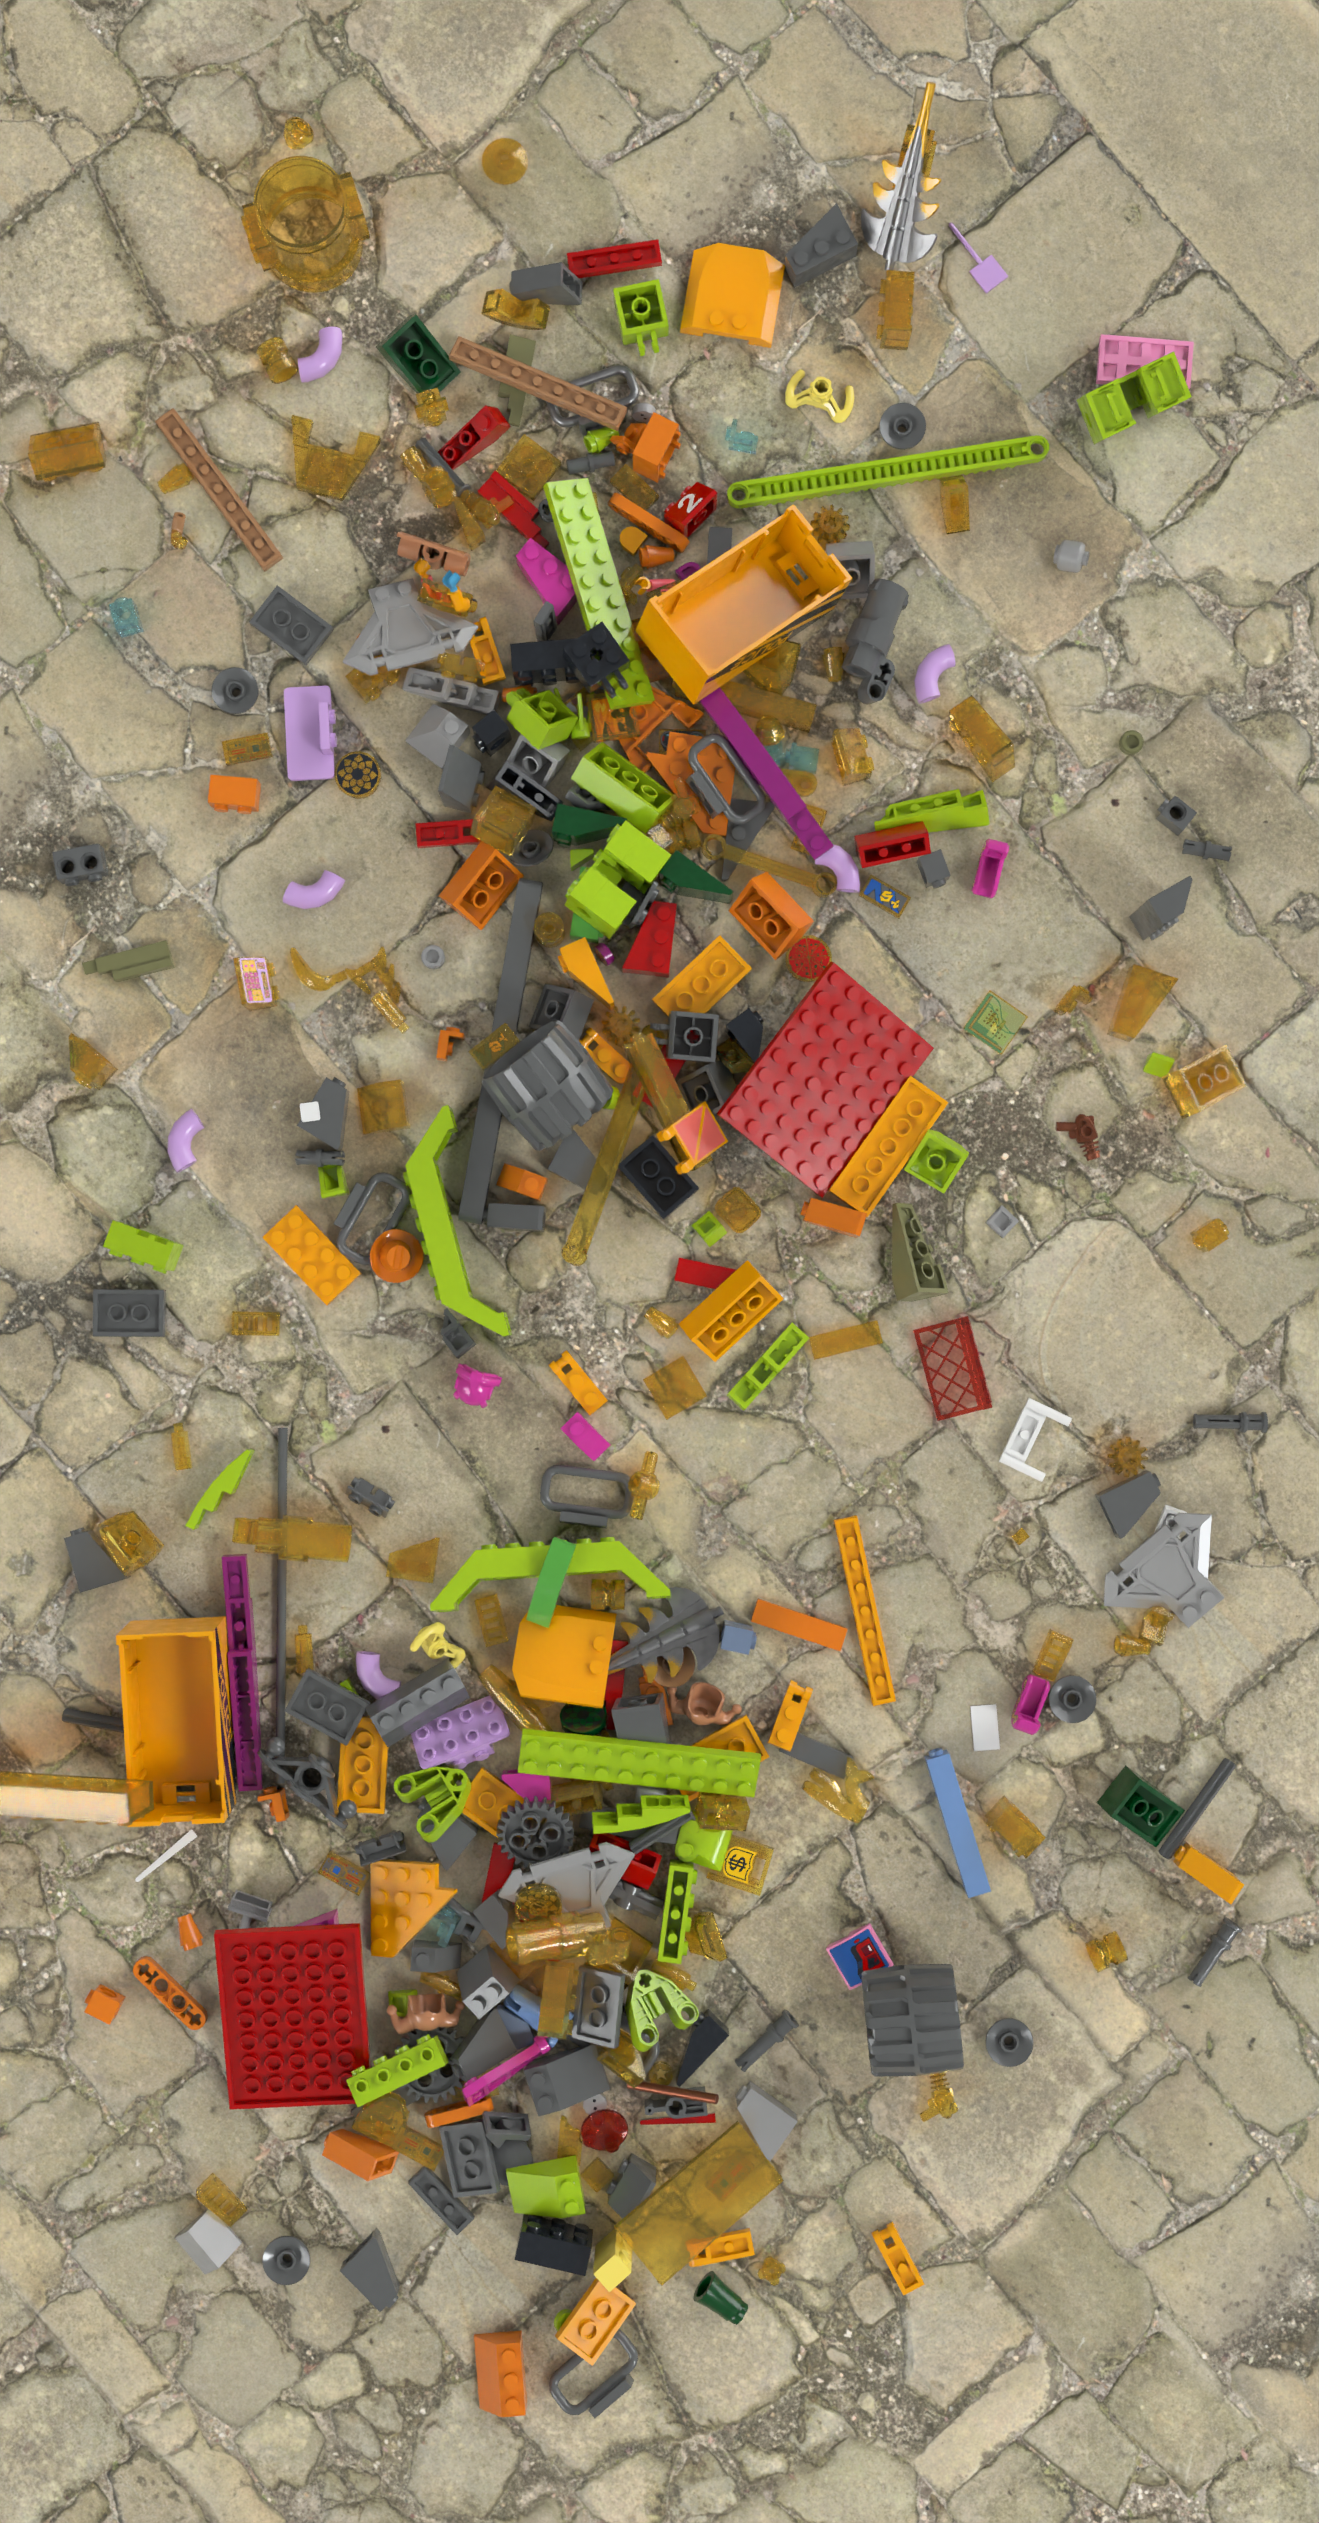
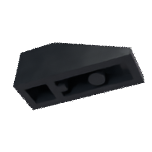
M507 761L497 770L486 787L504 801L550 822L555 817L557 805L564 803Z
M709 2009L704 2014L700 2012L697 2020L691 2027L676 2075V2085L679 2088L729 2036V2028Z

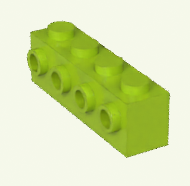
M670 1859L657 1961L681 1964L682 1955L687 1956L688 1941H684L685 1932H690L691 1917H687L688 1908H693L694 1894L691 1893L692 1884L696 1885L698 1870H694L692 1862Z
M427 2034L417 2039V2045L411 2048L406 2044L394 2050L396 2055L388 2059L386 2055L373 2061L374 2066L365 2069L363 2065L351 2071L352 2076L346 2081L357 2107L445 2066L449 2061L438 2035L431 2038L430 2034Z

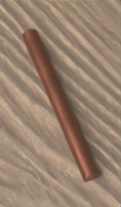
M629 2079L627 2082V2088L712 2104H717L719 2100V2095L633 2079Z

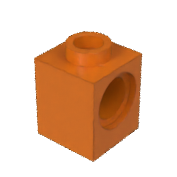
M100 1984L95 1991L90 1990L84 2002L88 2004L84 2012L110 2025L115 2019L125 1996Z

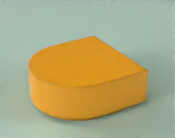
M626 527L620 534V545L629 554L635 556L639 548L647 540L648 535L636 527Z

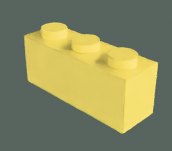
M617 2227L595 2246L593 2274L608 2292H611L631 2273L632 2239L625 2231L621 2232Z

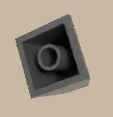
M663 1692L616 1699L611 1711L617 1738L671 1744Z

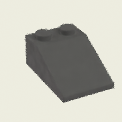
M450 744L438 792L444 807L472 813L473 807L477 808L480 794L477 793L479 784L483 785L485 771H482L483 768L479 761Z
M594 2043L537 2058L524 2069L538 2117L561 2111L611 2088L597 2044Z

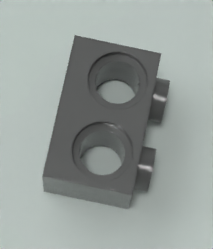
M100 844L52 852L57 880L65 884V886L78 885L79 881L82 880L96 882L102 880L104 876H109L104 848ZM97 859L96 867L88 869L89 861ZM70 863H74L73 871L65 873V867Z

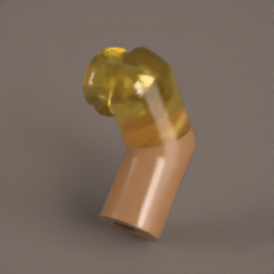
M175 512L171 526V544L174 548L178 547L183 550L188 543L187 539L182 537L186 515L181 512Z

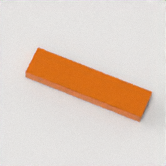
M759 1598L750 1620L751 1622L837 1651H841L848 1630L846 1627Z

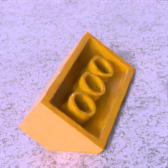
M747 1260L679 1323V1326L691 1341L716 1362L784 1298Z

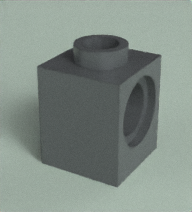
M1174 796L1170 801L1165 799L1157 809L1160 814L1156 819L1178 836L1197 812L1177 796ZM1170 810H1176L1179 813V819L1172 818Z
M941 849L918 858L917 865L926 888L933 886V889L947 884L946 880L951 875Z

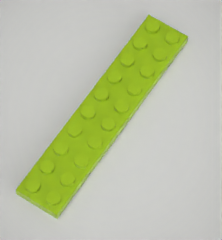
M588 478L546 482L543 488L586 630H590L603 621L630 660L629 668L621 672L628 684L627 689L623 690L615 678L609 680L617 695L611 698L605 691L610 710L651 704L655 698ZM594 655V657L599 661L600 657Z
M523 1728L518 1773L755 1797L761 1753Z

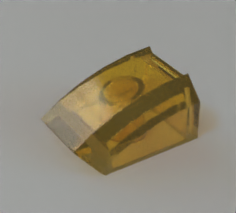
M134 1511L116 1514L98 1524L101 1538L108 1553L117 1567L127 1577L152 1562L165 1546Z

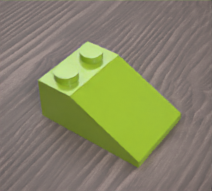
M576 2155L506 2169L514 2213L554 2218H567L586 2214L584 2192Z

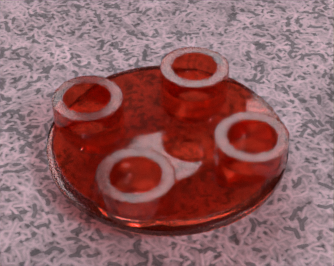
M610 2109L597 2110L585 2118L581 2126V2136L586 2147L609 2153L618 2151L619 2145L624 2142L628 2134V2124L624 2116Z

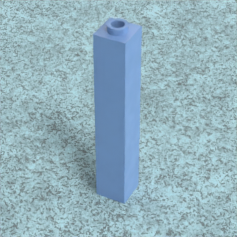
M933 1749L924 1758L965 1893L968 1898L991 1892L950 1754L947 1749Z

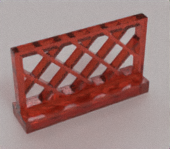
M969 1315L913 1330L937 1421L993 1408ZM956 1324L958 1335L954 1342L941 1335L946 1326ZM942 1328L939 1333L934 1331V1329ZM930 1331L937 1335L931 1348L922 1343L920 1333ZM939 1338L952 1344L945 1356L933 1349ZM958 1338H960L961 1346L956 1344ZM954 1346L961 1349L964 1353V1358L960 1365L947 1358ZM924 1348H926V1349L929 1350L926 1356H925ZM931 1352L943 1358L937 1370L928 1366L927 1358ZM946 1360L958 1367L951 1379L939 1372ZM964 1361H966L968 1369L962 1366ZM960 1369L969 1373L970 1381L966 1387L954 1381ZM929 1370L935 1373L933 1378H931ZM937 1374L950 1381L943 1393L936 1390L933 1386V1381ZM951 1383L964 1390L958 1401L945 1395ZM971 1383H972L973 1391H971V1390L968 1389ZM966 1391L975 1396L977 1406L967 1408L960 1404ZM936 1393L939 1394V1395H941V1397H940V1399H939L938 1401H937ZM943 1397L956 1404L950 1413L941 1415L939 1404ZM957 1406L963 1408L962 1410L955 1411Z

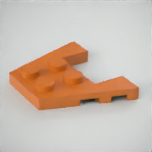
M653 686L651 688L655 700L651 704L632 706L629 711L630 717L634 720V726L636 724L635 732L637 730V735L633 733L629 734L632 736H617L629 762L644 773L652 765L646 758V754L638 746L670 714H673L688 730L704 716L702 711L686 705V703L679 699L676 700L666 695L665 692Z

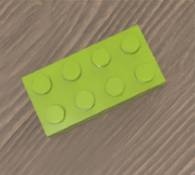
M604 742L598 744L582 757L571 777L580 788L587 790L599 802L613 809L619 817L627 818V821L645 834L650 832L665 818L677 798Z

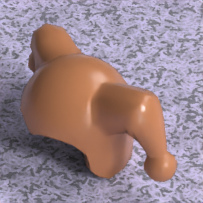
M697 1682L692 1684L686 1698L680 1700L675 1695L676 1687H667L670 1711L686 1715L690 1721L697 1725H709L711 1723L728 1725L733 1717L742 1710L739 1704H734L731 1710L727 1712L722 1711L725 1700L724 1694L719 1688L709 1683Z
M444 1993L408 1995V2013L405 2017L401 2019L397 2015V2008L394 2005H389L386 2011L391 2017L395 2031L398 2034H405L415 2029L431 2031L438 2027L453 2028L457 2026L461 2011L465 2008V2003L461 2000L457 2001L455 2004L456 2009L453 2013H448L446 2011Z

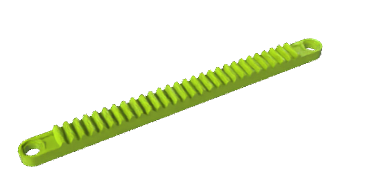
M1035 435L739 481L729 486L727 501L731 507L736 509L761 505L765 507L768 504H784L787 501H803L806 498H821L825 495L829 497L833 494H848L851 491H867L870 488L877 489L878 487L886 488L889 485L893 487L897 484H913L915 481L923 482L924 480L931 481L935 478L958 477L961 474H977L980 471L984 473L988 470L995 471L999 468L1003 470L1007 467L1014 468L1018 465L1043 461L1049 451V443L1045 437ZM1035 443L1040 444L1043 447V452L1041 454H1034L1031 451V446ZM735 490H741L745 493V498L741 501H736L733 499L732 493Z

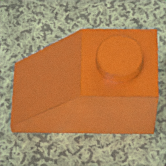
M504 1163L496 1185L540 1202L548 1179Z

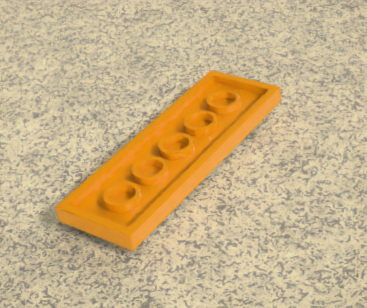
M909 1076L834 1182L829 1192L855 1210L867 1213L866 1218H868L914 1153L928 1129L933 1126L949 1102L912 1076Z

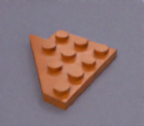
M669 732L666 755L647 752L646 758L670 791L677 797L676 799L701 833L725 837L728 819L724 813L721 812L712 819L685 781L694 773L688 762L689 750L703 737ZM712 743L698 753L697 759L730 805L735 767L720 745Z

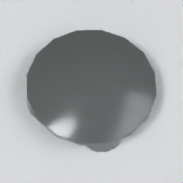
M505 2140L500 2149L494 2144L491 2145L501 2185L509 2186L506 2175L507 2168L533 2164L531 2151L523 2140Z

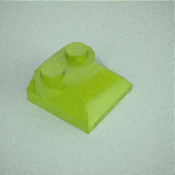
M928 1129L904 1170L938 1191L945 1193L968 1157L969 1152L962 1145L942 1133Z
M692 1810L696 1820L691 1819L681 1826L675 1846V1856L681 1861L692 1862L720 1872L734 1825Z

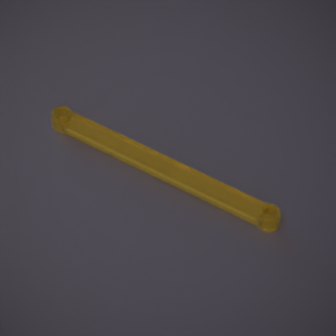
M650 1024L646 1025L641 1031L640 1041L570 1234L562 1248V1257L573 1266H580L587 1259L589 1246L659 1052L663 1046L661 1044H650L649 1038L659 1037L666 1039L662 1030L650 1029Z

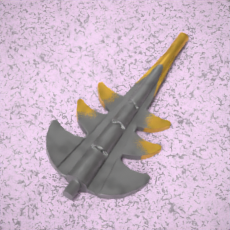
M933 82L926 83L921 109L902 167L891 163L887 159L882 160L884 173L896 185L895 189L889 190L881 186L879 182L873 183L874 197L881 209L887 212L886 216L883 218L875 216L867 208H863L861 213L863 236L869 247L878 254L883 255V258L886 259L884 270L893 272L896 261L911 263L924 258L932 250L938 237L937 233L925 234L915 227V222L929 219L939 208L938 203L928 204L919 198V192L930 191L941 182V178L928 177L922 173L929 115L936 84Z
M669 1588L671 1598L666 1599L672 1607L673 1615L668 1618L664 1613L654 1608L640 1607L639 1612L645 1616L649 1623L648 1632L644 1633L637 1625L629 1622L620 1623L621 1627L628 1634L630 1643L610 1656L608 1675L641 1664L646 1671L648 1683L651 1684L658 1670L657 1657L663 1656L669 1664L670 1676L674 1678L683 1663V1648L687 1646L694 1652L697 1659V1669L701 1671L712 1662L718 1650L719 1630L714 1619L724 1614L721 1606L709 1610L705 1601L697 1593L686 1588Z

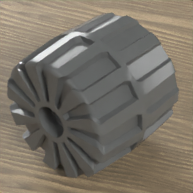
M559 1020L545 1024L517 1043L490 1067L481 1080L503 1115L537 1151H541L545 1147L547 1149L554 1146L560 1138L561 1140L567 1138L572 1134L573 1127L576 1124L582 1127L591 1119L592 1114L601 1110L613 1093V1088L588 1051Z
M951 1964L898 1965L862 1972L867 2042L873 2076H922L964 2068L954 1970Z

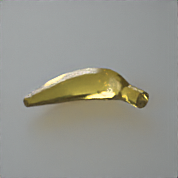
M295 947L290 949L291 959L297 976L308 988L320 992L326 991L336 983L348 979L344 970L329 976L316 973L310 968Z

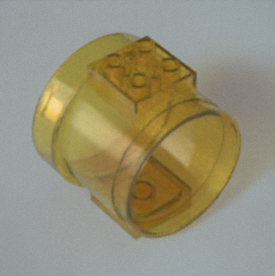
M292 156L270 166L258 181L254 193V202L242 205L244 215L240 217L256 264L261 263L264 272L272 270L284 284L302 292H324L344 283L354 273L360 262L363 240L370 238L351 172L338 175L328 164L313 157ZM323 199L335 203L342 208L340 219L333 230L325 237L312 243H288L269 232L276 217L289 205L301 200Z

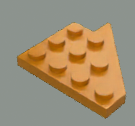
M383 1859L370 1864L371 1956L388 1958L397 1956L457 1893L456 1888L439 1887V1863Z

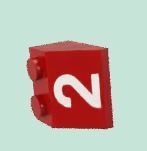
M696 482L692 487L690 485L687 486L681 493V498L676 503H670L664 511V523L683 534L686 538L717 508V492L699 482Z

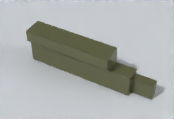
M510 334L506 356L532 366L536 341ZM500 382L498 397L509 398L507 412H510L508 423L509 425L519 427L526 392Z
M167 940L82 963L86 975L96 972L100 975L113 972V978L116 982L175 968Z

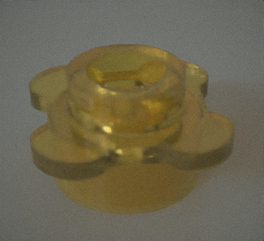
M768 2256L764 2259L762 2268L758 2270V2277L770 2281V2284L773 2286L778 2285L779 2278L786 2271L784 2263H779L778 2260Z

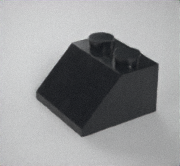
M748 1008L726 1025L725 1032L749 1064L753 1066L760 1054L763 1033L762 1023L764 1021L756 1010L752 1012Z

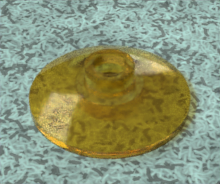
M510 138L497 139L491 142L484 150L482 156L483 170L487 177L495 183L502 185L515 183L527 171L528 156L526 150L516 140ZM503 155L509 156V157H508L507 159H505V160H503V159L500 158V157L503 156Z

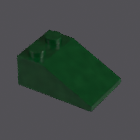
M416 314L409 315L376 346L391 367L427 404L461 373L456 364L449 360L448 354Z
M558 804L552 827L553 840L559 846L570 848L571 845L579 846L607 839L617 824L622 826L625 820L627 821V818Z
M677 849L659 872V881L662 883L660 886L670 894L675 892L680 896L730 904L733 899L734 891Z
M1126 1765L1096 1802L1113 1819L1154 1847L1159 1845L1185 1811Z

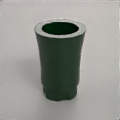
M710 2271L703 2277L693 2296L695 2302L709 2308L726 2321L736 2325L743 2320L748 2310V2304L742 2301L739 2295L722 2282L714 2271Z

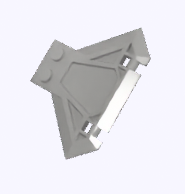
M413 578L368 590L374 613L347 653L343 663L372 676L378 674V667L385 665L387 670L391 671L446 656L445 650L454 648L455 653H460L465 650L478 626L420 600Z
M1178 1513L1173 1517L1177 1523L1170 1529L1165 1524L1119 1563L1123 1570L1118 1574L1110 1570L1105 1575L1104 1606L1169 1609L1189 1628L1223 1600L1224 1595L1208 1579L1212 1514ZM1185 1531L1187 1534L1179 1539L1177 1536ZM1130 1576L1132 1580L1128 1584H1125L1123 1581H1125Z
M605 1842L598 1844L599 1851L591 1853L588 1847L530 1865L531 1871L522 1873L520 1868L512 1870L498 1897L516 1904L518 1897H520L522 1901L527 1900L524 1903L530 1905L529 1909L534 1910L535 1906L531 1905L532 1902L539 1903L532 1900L535 1899V1896L536 1898L541 1897V1892L548 1893L547 1888L540 1889L541 1892L537 1891L535 1896L529 1894L528 1898L526 1895L521 1896L520 1893L531 1886H547L558 1894L560 1901L558 1909L554 1910L555 1913L551 1917L558 1919V1922L563 1925L571 1938L611 1927V1920L604 1904L634 1858L635 1853ZM530 1888L528 1893L534 1894L536 1889ZM544 1894L541 1898L545 1900L549 1897V1894ZM550 1894V1899L554 1901L557 1895ZM549 1899L544 1901V1904L547 1905L552 1903ZM554 1903L550 1905V1910L557 1908ZM547 1905L541 1906L543 1910H548L549 1907ZM536 1907L535 1911L541 1912V1908ZM543 1911L542 1913L547 1915L548 1911Z

